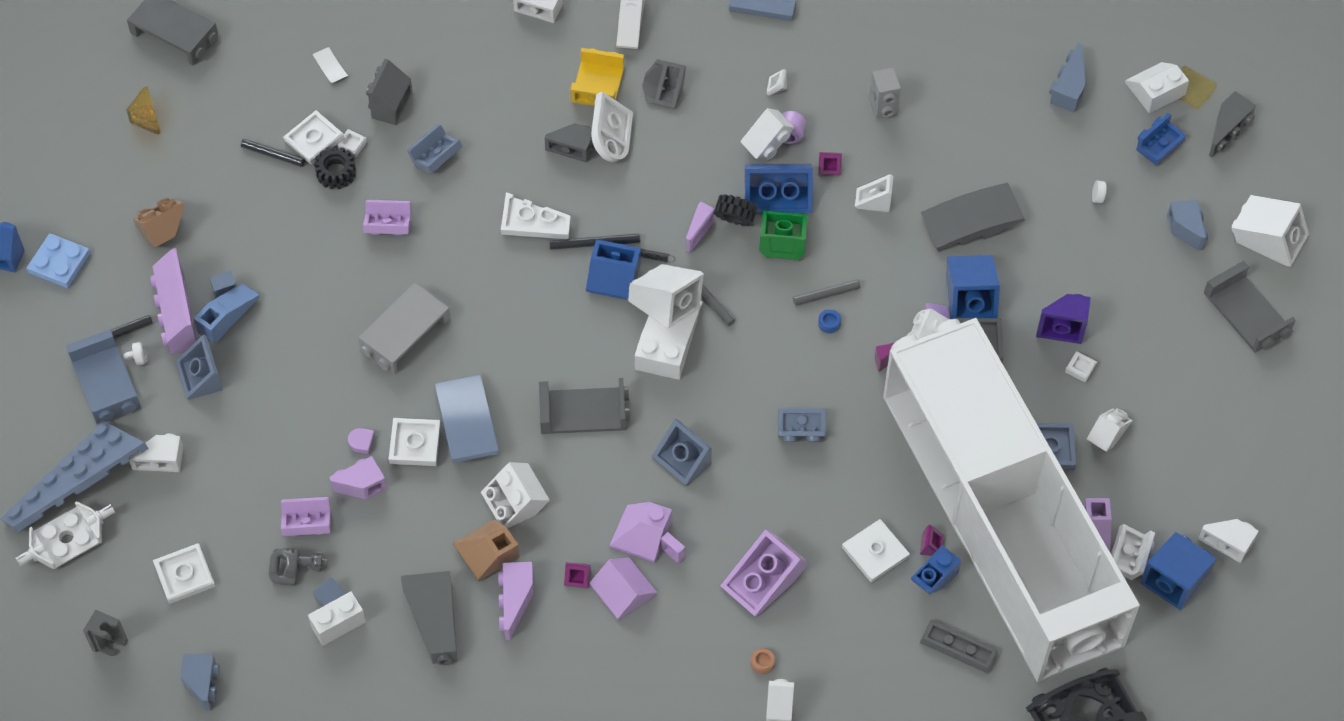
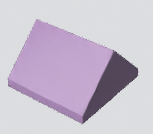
M629 557L609 559L590 582L592 589L617 620H620L657 595V591Z

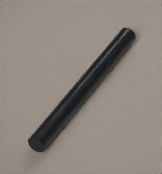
M640 234L550 240L549 243L550 250L594 246L596 239L617 244L639 243Z

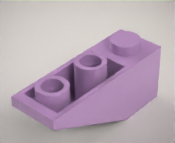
M532 562L503 563V572H498L499 587H503V594H499V609H504V616H499V629L504 631L505 640L511 639L534 594Z

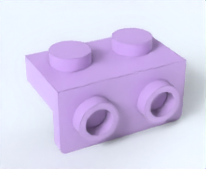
M366 200L363 233H370L372 235L393 234L397 236L409 234L411 225L410 201Z
M329 497L281 500L282 536L295 537L299 535L330 533L331 510Z

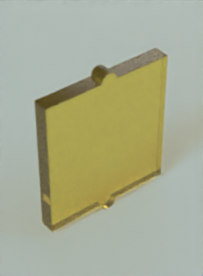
M1184 65L1181 71L1188 78L1189 84L1186 95L1182 96L1180 100L1198 109L1205 99H1209V94L1217 84Z

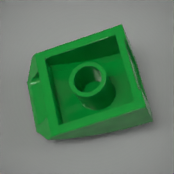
M763 211L759 251L767 259L771 257L793 259L796 261L805 253L808 214Z

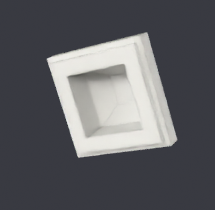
M783 69L769 77L766 93L768 96L787 90V70Z

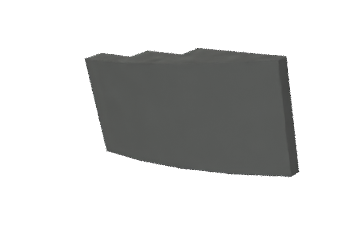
M1008 182L961 195L921 212L938 252L957 243H960L961 246L981 236L985 240L1025 221Z

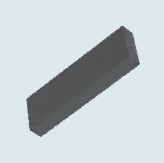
M930 620L920 642L987 674L998 654L997 649L933 620Z

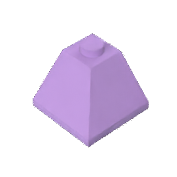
M652 502L627 505L610 543V548L655 563L661 549V538L668 532L672 523V509Z

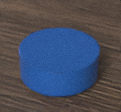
M834 310L821 312L818 317L820 330L825 333L838 331L841 326L840 314Z

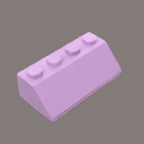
M174 248L152 266L154 275L150 276L152 288L157 289L158 293L154 295L156 308H161V313L157 314L159 325L165 329V332L161 333L164 347H169L171 354L184 352L197 341L184 274L177 250Z

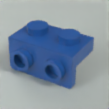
M1169 113L1162 118L1158 117L1152 124V127L1148 130H1143L1137 138L1138 145L1136 150L1156 166L1182 144L1187 136L1170 123L1172 115Z

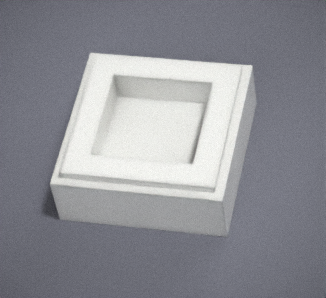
M348 129L344 134L345 139L336 146L338 150L341 147L345 148V152L347 150L350 151L351 155L356 158L366 145L367 138Z
M1076 351L1066 367L1065 373L1086 383L1097 361Z

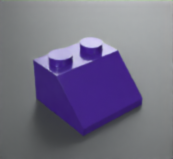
M1066 294L1043 308L1036 337L1082 344L1088 322L1091 297L1083 296L1082 294Z

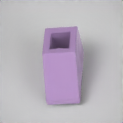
M372 456L367 459H360L353 466L345 470H338L329 477L331 488L334 492L365 500L387 489L385 477Z
M1085 498L1083 506L1110 552L1112 524L1110 498Z

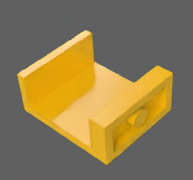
M581 48V64L575 83L572 82L570 89L571 102L595 106L596 94L604 92L616 100L624 71V54L599 51L592 48Z

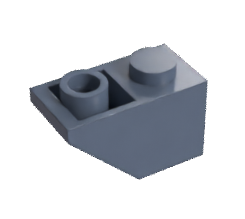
M1198 201L1171 202L1167 213L1171 233L1195 249L1203 250L1204 243L1208 240V229L1203 226L1204 213L1202 208L1199 209Z
M183 654L180 676L183 685L205 710L211 711L212 702H216L217 687H214L215 679H219L220 665L216 664L214 655Z

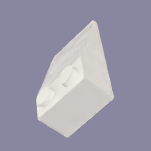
M700 301V309L670 328L665 327L651 316H648L635 353V370L680 380L703 301Z

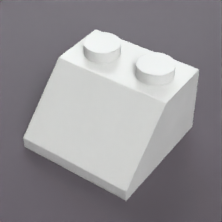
M1161 62L1125 80V83L1150 114L1186 96L1189 80L1177 65Z

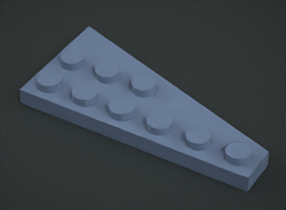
M103 421L73 451L64 457L55 468L46 474L37 485L29 490L19 502L11 507L1 520L8 527L20 532L42 518L45 510L54 505L59 507L65 503L63 499L73 492L76 495L109 475V469L119 463L123 466L130 461L128 457L137 451L143 453L149 448L143 441Z

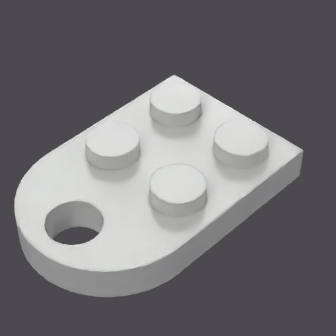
M604 92L596 94L591 132L592 141L596 151L603 159L609 162H616L625 158L628 154L633 112Z

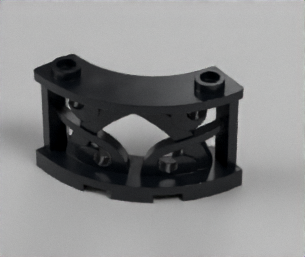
M1102 668L1096 673L1077 678L1047 694L1042 693L1032 699V703L1026 707L1034 721H1046L1041 712L1049 707H1054L1056 710L1053 713H1049L1048 718L1050 719L1060 718V721H1089L1079 716L1069 717L1075 700L1078 696H1082L1102 703L1097 713V721H1147L1143 712H1137L1118 678L1120 675L1118 669L1108 670V668ZM1107 685L1109 690H1104L1102 687ZM1110 693L1112 694L1113 699L1108 698L1110 696ZM1110 709L1107 714L1112 717L1107 719L1104 717L1103 712Z

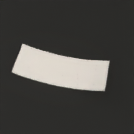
M329 47L313 54L318 65L331 83L348 76Z

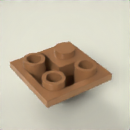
M166 197L157 202L158 206L152 209L145 208L137 213L138 216L133 221L151 246L157 247L176 236L185 207L183 202Z
M495 519L453 543V546L478 582L503 568V563H511L520 558L518 543L506 526Z

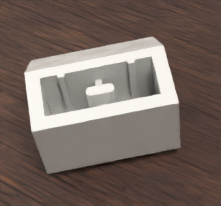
M509 462L481 491L496 520L506 526L507 529L535 516L550 501L528 463Z

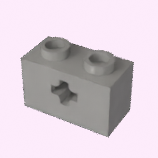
M894 68L872 72L869 99L876 118H887L898 113L901 88Z

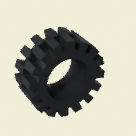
M337 146L333 147L332 151H330V148H326V153L321 151L320 156L315 158L316 176L318 182L322 183L325 188L329 185V188L334 190V186H337L338 190L341 189V185L347 187L348 181L350 183L354 181L353 177H356L354 157L350 151L347 150L345 152V148L341 147L340 151ZM333 164L344 166L338 172L327 171V168Z
M723 194L718 197L714 215L723 221L726 220L728 223L752 226L758 207L753 202H748L747 199Z

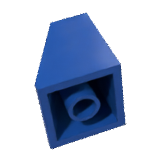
M993 255L947 256L946 280L950 319L998 318L1000 284Z
M1175 532L1149 559L1140 584L1181 611L1213 569L1216 558L1208 550L1201 549L1192 543L1187 536Z

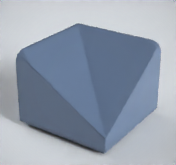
M232 271L209 278L216 298L230 291L236 285Z

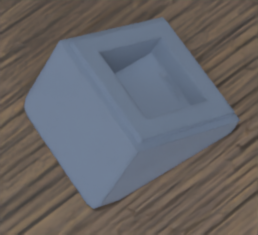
M330 577L313 594L315 600L323 607L345 595V592Z

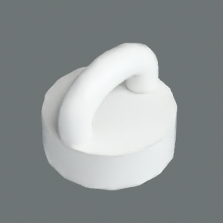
M142 342L133 343L132 351L126 352L124 358L128 360L134 359L137 366L146 364L147 353Z

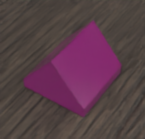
M819 152L818 174L841 175L842 153Z
M927 525L922 533L921 555L932 556L943 545L944 535L931 525Z
M566 562L564 586L588 588L591 574L590 565Z

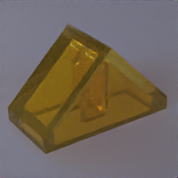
M148 86L143 87L126 110L129 121L154 134H160Z

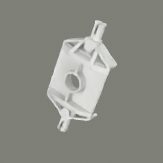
M76 501V507L36 530L30 527V548L27 552L15 557L20 567L34 559L35 562L39 561L52 569H56L102 542L103 519L115 513L111 504L99 511H94ZM65 535L74 536L69 543L61 542L62 537Z

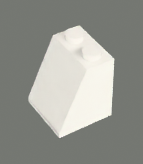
M1253 195L1242 206L1241 213L1232 224V232L1238 244L1288 267L1292 266L1309 236L1301 204Z
M661 264L630 283L628 301L665 327L670 328L700 309L704 273Z

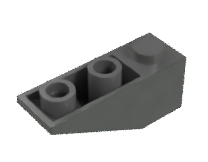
M1236 91L1221 104L1209 153L1210 157H1213L1217 152L1221 153L1226 148L1228 141L1231 138L1236 139L1245 125L1249 126L1255 118L1253 114L1256 105Z

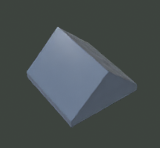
M202 335L176 360L186 398L190 400L222 391L207 336Z
M675 419L652 457L683 484L689 485L711 464L712 448L681 421Z

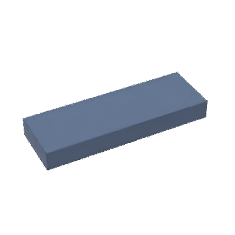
M730 0L729 11L792 21L796 0Z

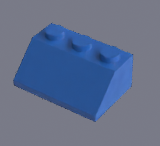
M745 164V199L757 205L756 213H763V211L812 213V164Z

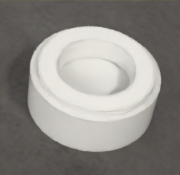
M1095 181L1092 191L1093 203L1102 204L1104 202L1107 190L1105 181Z

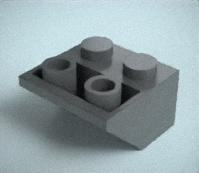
M384 59L382 65L377 67L373 83H369L366 95L369 98L368 108L371 110L372 119L397 125L413 90L411 78L388 59Z

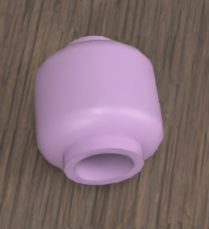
M786 111L782 115L793 125L794 129L790 133L789 139L784 143H797L804 136L806 120L804 116L796 111Z

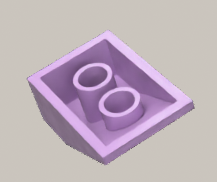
M765 529L720 586L751 614L757 617L796 581L809 562L775 533Z

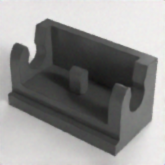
M98 610L94 611L83 629L88 643L94 652L100 651L109 656H115L117 653L115 650L108 648L109 644L115 642L118 645L125 646L128 641L120 620Z

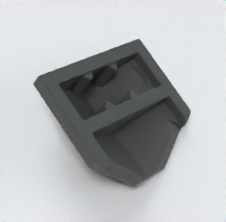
M657 59L645 73L642 84L646 101L676 109L683 91L686 66Z

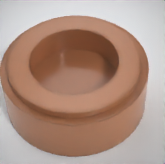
M766 648L755 650L751 655V668L758 674L770 673L775 666L773 652Z

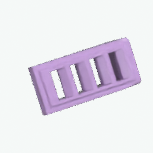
M699 202L686 236V251L688 252L693 251L714 223V208L703 202Z

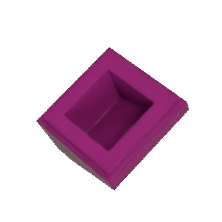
M894 343L876 346L875 362L878 371L888 366L890 350Z

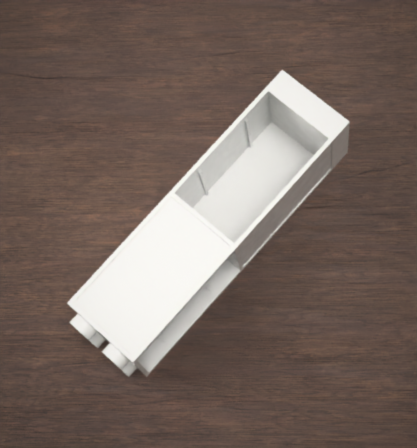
M977 318L960 323L958 319H951L940 324L935 329L934 334L921 339H917L915 335H908L896 341L892 345L889 354L883 398L1035 680L1040 682L1125 647L1140 605Z

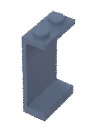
M110 329L66 345L96 424L110 421L116 416L131 413L141 407Z

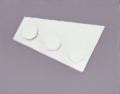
M506 192L501 235L569 239L570 215L548 207L542 208L533 205L532 201L526 199L522 201L514 198L513 194Z

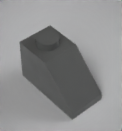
M574 123L550 132L544 137L545 150L587 163L594 147L591 136L592 128L587 125Z

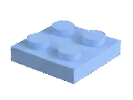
M49 233L26 269L29 274L69 288L89 257L90 250L87 247Z

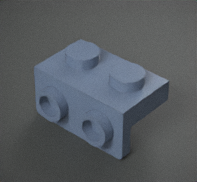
M437 124L408 148V153L415 167L433 173L463 146L459 139L447 135L442 125Z
M778 408V437H783V441L788 442L797 441V437H807L808 442H820L821 437H826V408Z

